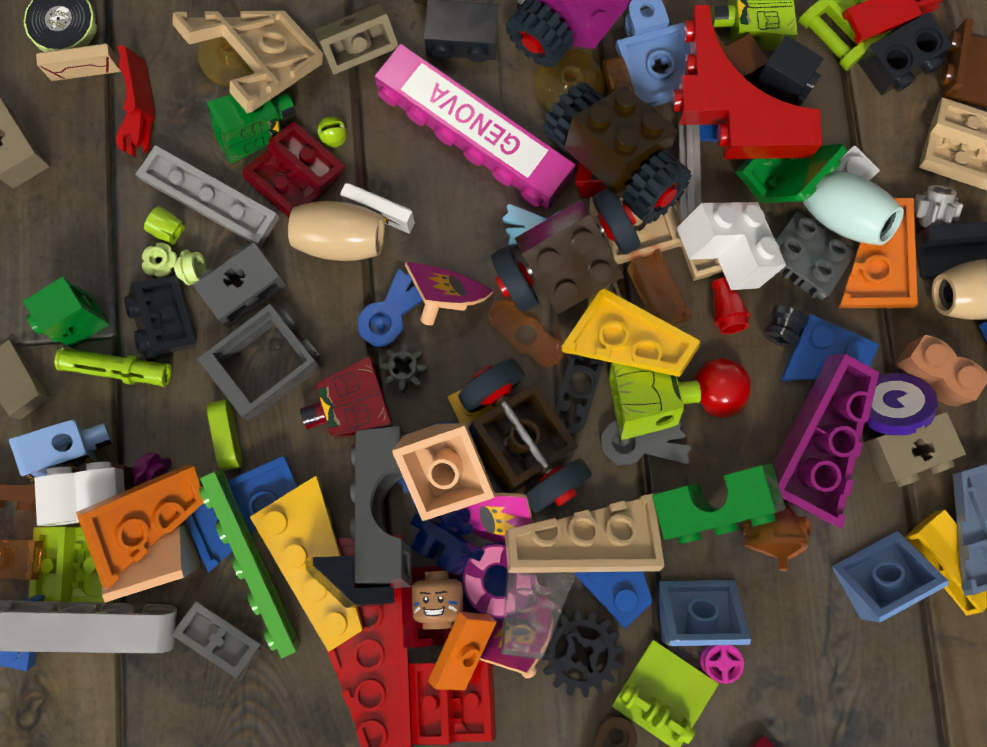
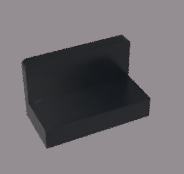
M987 222L928 226L915 236V246L920 277L936 278L941 273L957 265L987 259Z

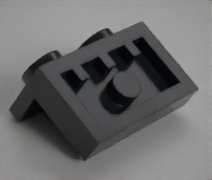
M177 275L132 282L128 296L124 297V304L127 316L135 319L137 330L134 331L135 345L139 353L144 352L146 361H155L157 355L194 348L197 342Z

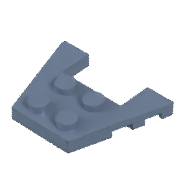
M987 464L953 474L962 589L965 596L987 591Z

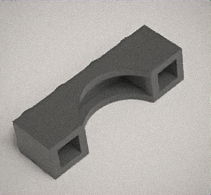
M400 426L356 431V443L351 446V461L355 467V480L351 482L350 494L353 503H355V518H351L350 534L352 540L355 541V556H353L355 584L362 588L412 587V548L402 539L389 535L382 521L384 498L390 488L403 478L392 452L402 436L406 435Z

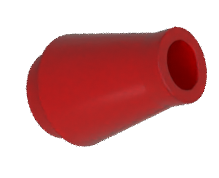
M726 277L713 281L711 287L713 290L714 326L718 327L720 333L724 335L735 334L749 327L748 319L751 315L738 291L730 289Z

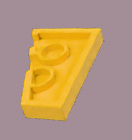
M604 288L597 293L562 345V352L680 377L698 350L700 340Z

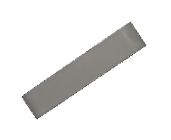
M0 600V651L169 652L175 648L176 638L171 634L176 629L177 607L169 604Z

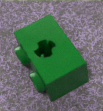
M63 276L23 301L30 313L26 316V319L37 334H45L53 342L59 341L71 348L110 325L94 297Z

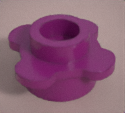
M148 452L141 455L132 468L134 484L138 486L168 473L172 463L171 459L168 457L162 459L156 452Z

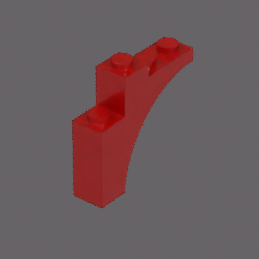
M695 5L690 20H685L684 43H690V54H686L685 75L682 76L678 89H673L671 98L672 112H678V125H718L717 145L723 146V159L812 158L822 145L820 109L800 107L783 102L766 94L746 80L735 69L719 44L711 20L710 5Z

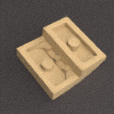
M942 97L928 131L919 168L987 190V112Z

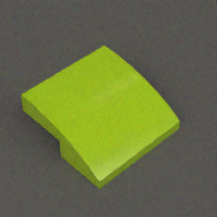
M34 527L29 598L41 594L45 595L44 601L104 602L102 584L81 527Z

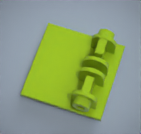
M652 640L613 702L612 707L670 747H681L683 743L689 744L696 732L693 726L719 684Z

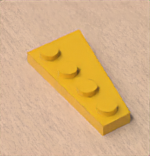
M315 476L250 516V519L326 649L330 652L363 631L364 626L358 607L345 608L306 571L305 562L312 557L342 556L333 530L329 509L324 500L320 479L318 476Z

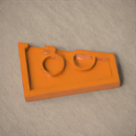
M894 198L903 208L904 215L899 228L887 243L874 245L860 242L838 308H915L918 305L914 198Z

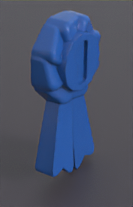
M398 269L385 302L368 304L360 313L357 320L358 330L362 339L370 345L383 347L394 344L403 331L402 316L423 302L415 285L408 291L413 283L410 274H404L401 269Z

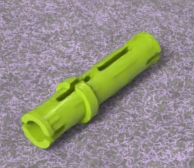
M61 347V349L57 350L54 360L55 368L59 371L115 378L130 385L139 382L166 387L172 375L170 364L140 360L135 355H128L125 358Z

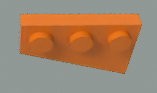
M184 465L76 512L102 586L107 589L120 579L118 575L131 563L139 562L149 553L147 551L149 547L165 533L170 534L204 503L200 495L199 488L201 486L194 466Z

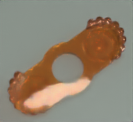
M507 299L504 301L499 300L490 307L488 316L491 326L509 340L514 350L525 353L543 367H553L563 359L565 352H562L563 343H561V339L555 340L543 330L542 325L537 320L525 316L516 309L513 301L509 302ZM524 325L533 327L537 333L535 342L530 345L520 344L515 336L519 327Z

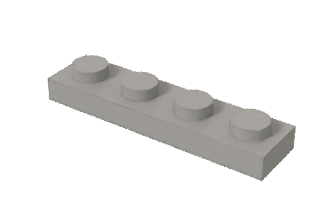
M156 145L135 174L145 183L249 242H254L260 248L280 218L274 211Z

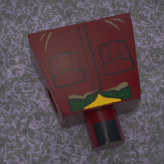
M370 357L364 358L318 382L315 387L320 402L300 408L301 417L307 430L327 423L329 433L334 438L356 436V431L394 427L375 365Z

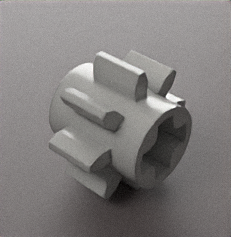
M933 185L929 186L927 192L924 191L923 195L916 194L914 212H916V217H919L918 223L928 227L951 224L952 220L958 221L963 204L958 202V198H955L957 192L948 187Z

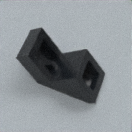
M353 556L312 557L305 562L306 571L345 608L386 606L394 603V587L354 588Z

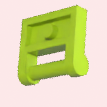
M819 0L800 17L798 22L805 29L810 28L841 60L839 64L845 71L849 70L861 59L870 45L888 36L894 30L892 29L878 37L856 44L854 40L856 35L848 19L844 20L842 13L847 8L867 0ZM826 13L857 46L851 49L820 16Z

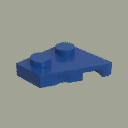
M643 571L572 572L624 629L652 603Z

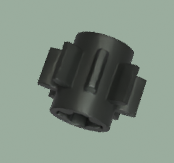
M403 344L401 351L397 353L387 350L390 357L389 363L380 365L382 371L391 373L385 380L386 384L391 386L395 382L399 383L402 393H405L407 385L412 383L420 387L419 373L424 374L428 372L426 366L417 365V362L423 356L421 351H417L412 355L409 353L406 344ZM401 362L404 365L410 363L411 373L408 375L403 372L399 373L397 365Z

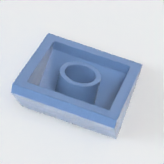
M898 531L832 566L834 573L860 619L879 623L949 585L948 580Z
M735 580L659 581L661 642L669 646L750 645L751 637Z

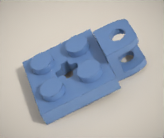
M632 0L624 22L628 38L617 40L615 46L628 88L650 107L671 102L673 89H678L681 78L685 75L686 54H690V43H684L683 39L684 22L668 26L669 19L662 0ZM644 6H648V7H649V8H647V9L640 10V9H641L642 7H644ZM655 60H660V63L664 65L668 64L669 68L665 70L664 74H658V72L653 71L652 67H654Z

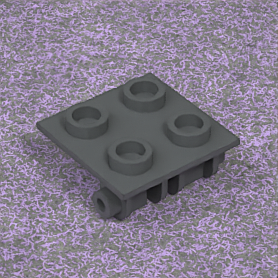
M799 211L794 214L775 240L786 264L779 273L782 274L788 268L789 270L784 276L785 279H788L793 272L798 275L793 284L796 286L803 279L804 281L799 287L811 295L810 297L813 299L817 296L823 300L826 296L830 295L856 254L845 243L833 237Z

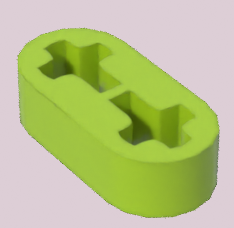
M228 399L210 402L207 404V414L218 466L223 472L241 468L243 466V457L232 405Z

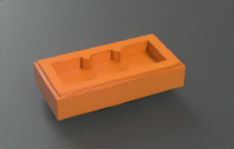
M459 612L428 680L434 689L466 690L496 625V621L489 614Z

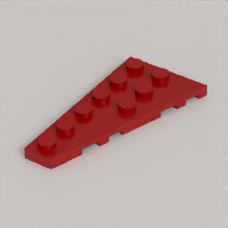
M391 535L404 541V535ZM336 538L342 556H355V541L352 538ZM354 580V588H362L355 584ZM394 588L393 604L358 607L364 630L330 652L327 650L332 667L339 679L346 706L349 707L361 747H412L409 649L403 648L401 588Z

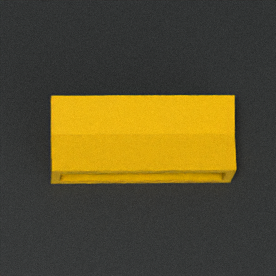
M946 510L934 511L904 538L948 580L949 585L944 587V589L966 616L981 613L987 608V591L965 596L962 589L957 524Z

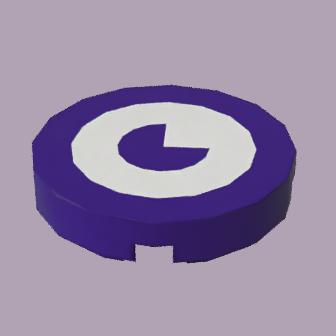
M903 373L880 375L871 406L868 427L876 432L887 435H909L916 433V429L924 425L926 428L932 424L937 414L936 392L930 384L916 376Z

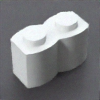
M111 462L86 464V471L72 473V467L46 469L47 476L34 478L37 526L79 523L77 511L125 491L123 470L112 468Z

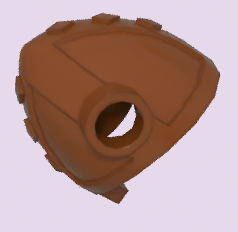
M786 505L785 510L774 513L776 521L753 527L750 519L743 522L744 546L778 559L780 571H788V561L809 547L808 538L811 536L809 517H799Z

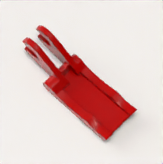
M867 0L847 8L842 13L844 20L848 19L856 35L854 40L856 44H859L892 29L906 25L927 12L935 11L939 8L938 4L945 0Z
M117 46L120 54L119 67L126 85V99L123 103V109L127 113L116 135V144L119 149L127 151L128 154L135 157V147L138 148L141 144L145 153L150 148L152 123L155 121V109L146 61L126 46Z

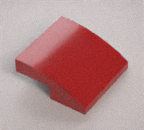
M479 660L466 690L434 689L428 680L437 661L409 664L412 745H450L453 742H492L496 739L493 664Z

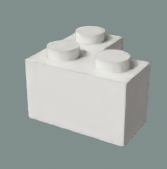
M758 202L701 203L676 228L689 260L718 258L731 290L760 288L786 266L779 246L772 235Z

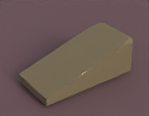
M8 340L0 346V403L9 417L21 420L51 399V397L14 343Z

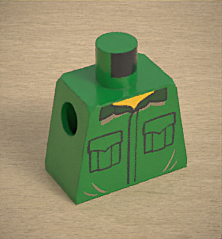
M287 93L267 101L250 113H246L231 94L206 102L214 137L229 164L235 163L267 146L268 141L280 132L279 120L296 113L293 102Z

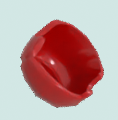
M717 358L705 362L697 371L694 381L697 380L699 382L701 390L700 403L707 414L728 418L739 414L748 404L751 380L749 374L740 363L726 358Z

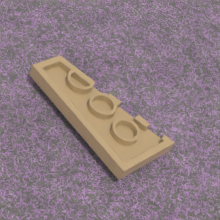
M654 494L644 495L638 500L626 503L625 501L612 503L606 508L589 511L588 509L576 512L573 516L558 520L552 518L508 529L505 534L508 573L660 571L665 565L657 514L652 498Z

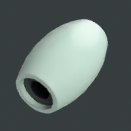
M834 170L832 173L824 176L816 185V192L810 198L803 201L810 213L828 229L845 238L874 245L887 243L899 228L904 215V210L899 203L880 186L861 176L844 171Z

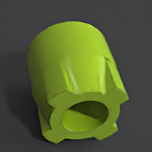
M161 206L155 207L144 223V230L171 245L176 243L186 227L174 214Z

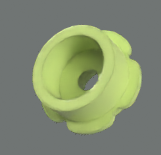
M157 243L154 247H147L142 253V259L144 260L142 268L150 276L155 275L157 278L170 276L175 271L174 263L177 255L171 251V247L168 244ZM158 257L162 258L160 263H156Z
M183 250L180 253L181 257L175 260V273L185 284L194 285L207 270L206 261L200 252Z

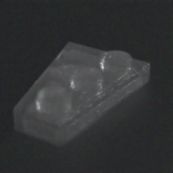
M507 569L501 654L542 659L568 592L575 579L576 572L508 573Z

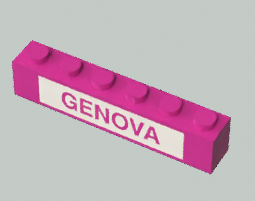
M402 44L397 47L376 73L375 80L378 95L390 106L394 107L397 104L407 111V116L417 125L423 126L425 124L433 129L436 137L448 146L454 144L463 150L464 156L474 165L481 166L483 164L493 171L492 175L505 186H510L511 184L522 192V197L533 206L538 207L541 205L548 210L573 178L575 169L573 162Z

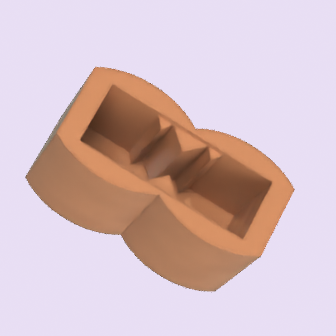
M924 335L908 343L894 363L899 373L916 376L930 384L936 392L937 400L949 406L957 407L977 400L987 384V372L980 365L970 359L957 357L947 343L929 335Z

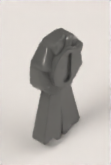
M613 421L601 435L603 455L616 465L635 464L644 454L686 465L689 464L687 454L691 450V446L667 442L681 440L686 437L685 433L680 430L681 421L675 427L620 440L617 421Z

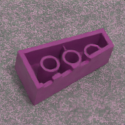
M846 354L829 355L772 464L783 501L827 524L843 529L846 516L843 515L847 496L851 495L854 483L851 478L856 457H860L863 445L860 442L864 423L868 422L880 373Z

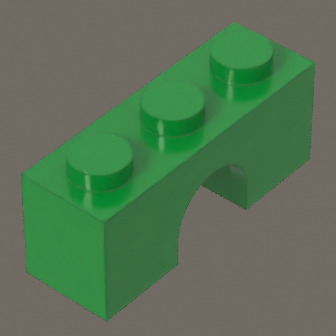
M772 463L724 475L728 497L722 508H715L705 500L700 483L652 495L664 540L678 537L679 544H684L702 539L701 531L714 529L715 536L738 530L737 522L750 519L753 527L776 521L774 513L783 511L786 507Z

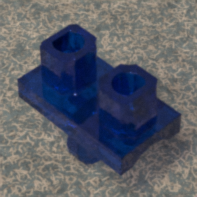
M467 508L438 516L442 520L441 524L435 521L430 522L429 520L422 521L419 514H415L410 523L420 529L411 548L419 554L434 560L441 544H444L445 548L436 564L450 573L459 576L469 558L480 562L485 553L484 550L461 537L463 533L469 535L473 530V525L470 524L471 515Z

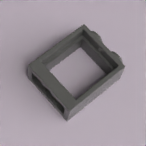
M268 304L197 358L240 416L249 422L253 421L321 368L314 359L320 355L307 337L301 341L292 331L297 325L285 309L278 313L271 304ZM276 325L304 363L253 401L224 363Z

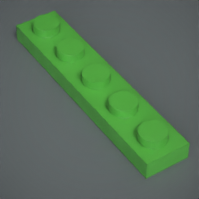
M221 469L201 477L200 480L203 485L199 488L201 498L206 507L209 509L213 507L219 520V522L215 523L217 533L224 544H230L235 556L231 559L234 571L240 580L245 578L251 592L247 596L253 612L256 615L261 614L267 626L264 629V636L268 646L272 651L277 649L281 659L295 653L300 645L299 638L223 470Z

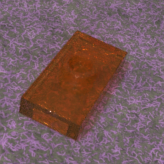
M0 539V578L39 580L43 541Z

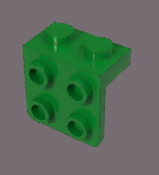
M843 143L824 145L817 150L812 158L746 159L735 173L760 203L802 202L816 192V185L824 176L832 173L839 167L840 159L847 152V148Z

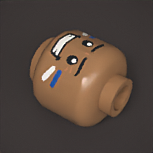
M448 571L425 572V580L416 581L412 585L413 618L415 621L423 623V629L452 628L459 612H464L462 583L457 579L448 578Z

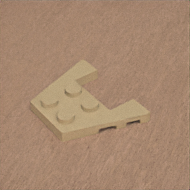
M205 11V17L187 18V12L173 13V26L189 45L224 37L254 71L255 74L230 80L229 92L246 113L253 112L322 65L323 52L285 11H240V17H223L218 11Z
M622 190L615 194L621 205H623L622 201L624 200L622 198L623 194L627 190ZM590 197L589 213L595 223L601 226L598 221V211L592 197ZM677 200L673 207L670 206L668 208V212L664 216L661 214L659 219L655 222L652 221L651 224H645L633 213L637 222L633 227L639 237L641 246L629 254L624 255L621 253L615 242L608 239L606 234L603 233L606 237L604 240L617 264L681 247L693 281L723 272L718 258L689 260L676 229L682 223L680 220L679 202ZM617 282L605 287L606 290L621 297ZM597 293L588 297V307Z

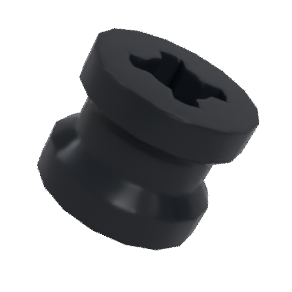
M782 305L774 306L771 312V324L765 326L762 333L763 336L777 345L797 348L800 343L799 333L801 329L807 326L809 318L794 308Z

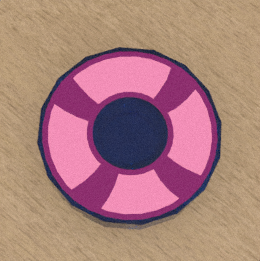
M487 543L470 552L458 574V580L462 583L465 606L472 613L489 614L495 621L508 620L523 612L532 599L535 587L534 574L508 573L506 544Z

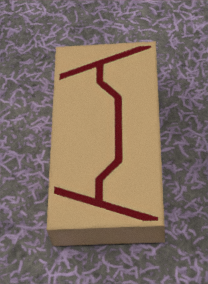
M106 43L36 54L37 66L51 81L121 72L119 58Z

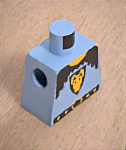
M69 420L11 438L9 443L20 475L35 483V477L47 476L46 469L72 467V470L85 462H97L94 450L113 444V440L106 423L85 429L76 420Z

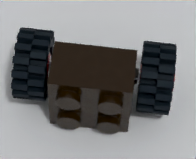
M579 82L576 87L574 85L569 87L568 94L563 92L559 96L561 100L558 104L554 102L551 106L553 111L547 113L545 118L548 121L543 124L544 134L564 152L576 158L615 194L626 188L627 192L623 194L622 198L624 200L622 203H626L630 210L645 224L657 221L661 214L664 216L668 212V208L670 206L673 207L677 203L676 199L684 194L683 189L688 187L689 180L692 177L691 171L670 154L678 130L626 86L621 87L606 97H603L586 82L584 84Z

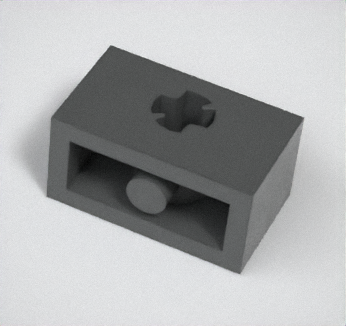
M254 242L249 246L244 245L232 252L228 261L219 267H212L206 270L200 276V280L193 285L215 317L227 328L287 286ZM241 278L243 284L237 288L234 281Z

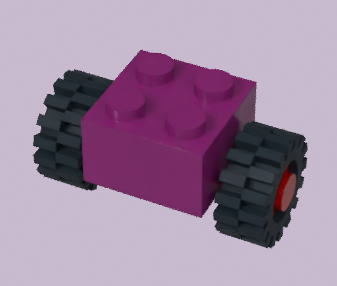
M527 0L522 3L506 23V32L510 34V40L517 43L516 48L519 51L523 50L528 59L532 57L534 63L538 65L541 63L543 67L548 68L550 66V68H553L571 46L594 49L632 0H535L534 2Z

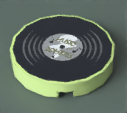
M32 0L25 11L24 26L28 37L43 52L88 46L96 34V13L88 0Z

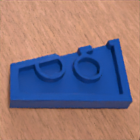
M286 455L228 480V484L251 534L257 529L250 516L299 486ZM203 503L185 521L209 573L232 552L229 543L224 544L217 533L215 523L219 522L213 507L209 509Z

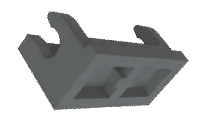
M198 602L193 604L171 634L240 682L247 675V668L254 658L257 659L261 652L259 649L261 644Z

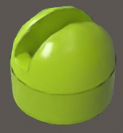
M327 116L318 124V136L325 146L335 148L341 146L346 141L347 130L343 121L339 118Z

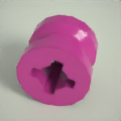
M706 645L700 653L699 663L702 671L706 676L718 683H733L743 673V656L732 645Z

